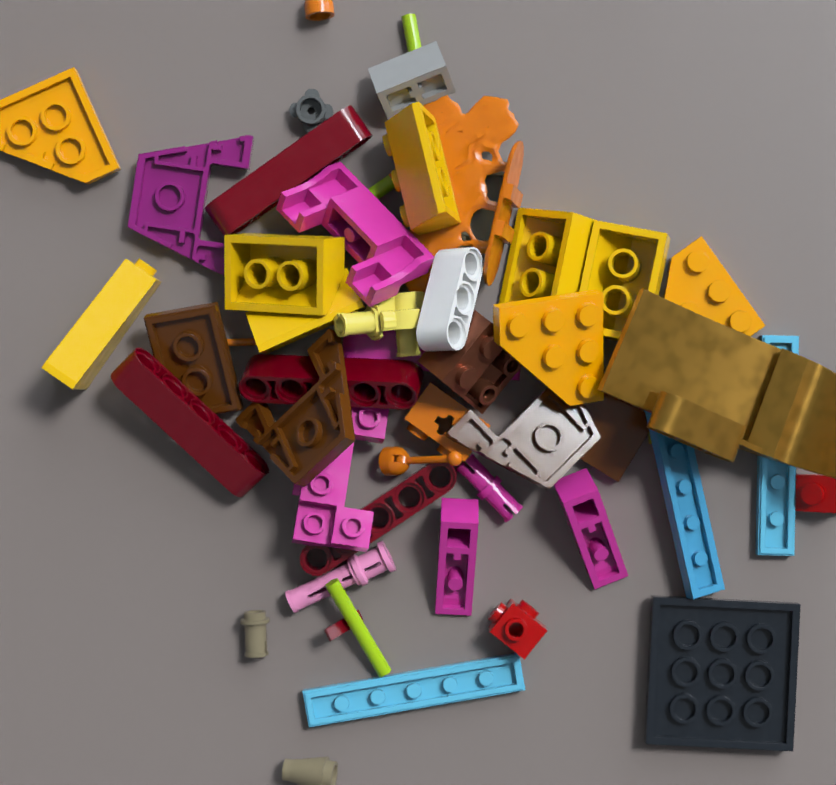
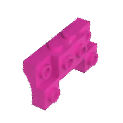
M341 161L325 167L309 181L281 192L276 210L298 233L322 224L333 237H345V249L358 262V264L351 266L346 283L369 307L396 296L402 284L429 272L435 257Z
M351 407L355 439L382 444L385 439L389 409ZM354 442L307 486L303 487L293 484L292 495L299 496L292 543L335 547L367 552L369 549L374 512L344 507Z

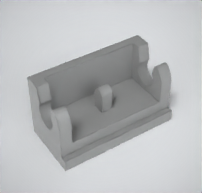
M436 41L368 68L376 93L388 120L412 103L419 101L422 105H426L456 92Z

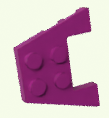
M245 135L235 139L216 140L195 146H182L138 154L128 228L224 276V243L201 240L211 167L216 165L250 171L254 137Z

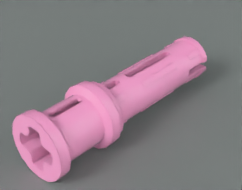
M380 541L377 543L376 548L359 556L352 555L347 559V564L318 576L290 591L288 590L285 592L291 609L294 613H297L299 610L331 596L325 585L332 579L338 578L344 589L356 583L358 586H364L368 584V579L387 570L391 573L396 571V566L385 543Z

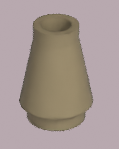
M328 756L303 759L286 758L284 760L282 768L283 781H289L298 785H336L338 763L337 761H331Z

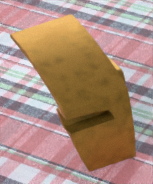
M640 288L598 387L599 391L652 413L647 428L718 459L734 463L737 452L741 449L764 458L836 479L835 372L783 348L779 349L743 334L646 289Z

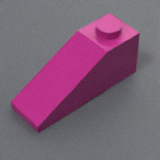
M587 468L560 478L554 484V488L594 589L628 577L599 490Z
M442 498L435 614L472 616L479 525L477 499Z

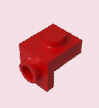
M796 474L795 511L836 513V479L818 474Z

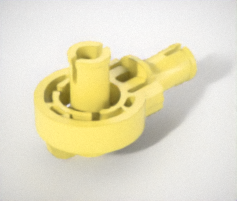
M421 291L398 292L394 297L371 307L367 306L362 312L337 313L334 318L335 332L338 337L367 334L372 340L376 341L382 339L383 331L396 330L397 357L421 355L416 338V329L425 293Z

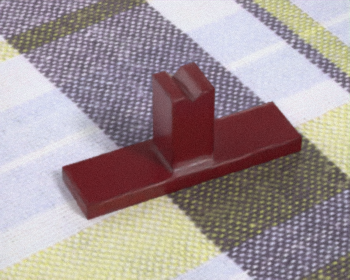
M357 610L358 614L360 615L361 619L363 620V618H362V616H361L359 610ZM342 618L328 626L324 631L329 641H332L350 630V627L345 619Z

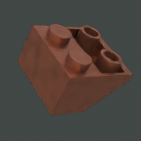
M476 310L473 311L467 340L462 349L454 351H425L418 360L420 364L481 414L495 401L497 396L522 367L516 359L494 342L493 323Z

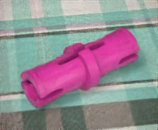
M473 453L465 462L475 472L464 462L456 468L478 491L477 496L481 500L485 498L505 522L513 518V513L504 504L515 514L523 508L500 484L502 480L498 476L493 477Z

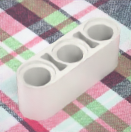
M477 248L442 249L436 253L416 329L417 342L422 350L454 351L464 347L483 273V258Z

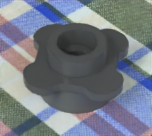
M308 89L305 92V96L301 97L297 103H292L289 108L290 115L298 118L303 123V129L307 133L316 128L323 120L333 116L332 106L323 102L316 89ZM314 108V114H309L308 109Z

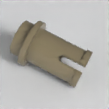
M265 610L245 611L244 618L240 620V624L244 625L245 657L260 658L269 655L267 650L266 624L270 622V618L266 617Z

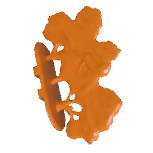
M447 95L423 106L436 119L461 224L422 235H417L411 230L409 231L434 257L442 249H453L460 246L477 248L481 254H485L483 280L487 286H490L499 268L504 243L512 245L515 230L509 225L512 209H520L523 194L518 189L523 165L524 145L523 141H517L510 151L507 162L502 160L498 152L501 144L516 132L519 125L514 114L508 110V99L483 96L468 113L464 114L458 103L451 100ZM485 151L492 154V161L483 159L481 153ZM502 171L504 172L498 202L491 201L487 196L488 190L485 179L487 175ZM479 209L495 212L489 240L486 241L477 240L470 228L472 216ZM462 232H466L470 236L469 241L462 240ZM432 265L427 274L405 283L410 292H426Z

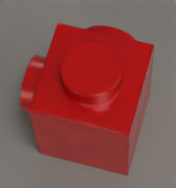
M512 599L506 605L500 602L488 617V620L492 622L488 627L490 633L524 660L548 631L545 625L536 619L539 612L524 600H521L519 604Z

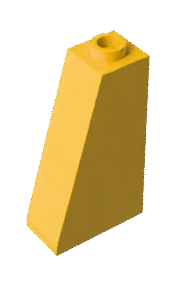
M140 258L136 263L125 259L41 368L71 389L87 390L161 284V281L154 277L157 270Z

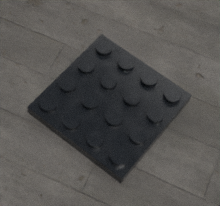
M651 595L644 742L652 745L793 751L801 604L798 602L717 598L689 599L677 596Z

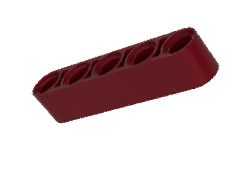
M349 105L216 197L205 207V211L223 236L237 234L276 207L281 192L309 181L325 167L341 161L361 147L373 135L352 105Z
M139 347L135 348L111 373L114 385L233 495L244 497L269 473L265 460L148 351Z
M258 354L249 359L239 382V391L245 399L251 402L295 404L319 381V375L310 356ZM344 357L351 407L409 409L416 404L424 373L422 368L415 362L408 360Z
M428 463L360 508V510L370 511L375 507H381L389 514V521L386 525L382 527L372 525L370 543L449 492L457 481L454 467L449 463ZM443 466L450 471L451 478L446 485L436 486L430 481L429 474L434 467ZM405 487H414L419 491L420 500L412 507L403 505L399 500V492ZM306 545L300 555V564L306 573L312 576H320L358 551ZM320 548L326 553L327 563L324 566L315 567L309 563L307 554L311 549Z

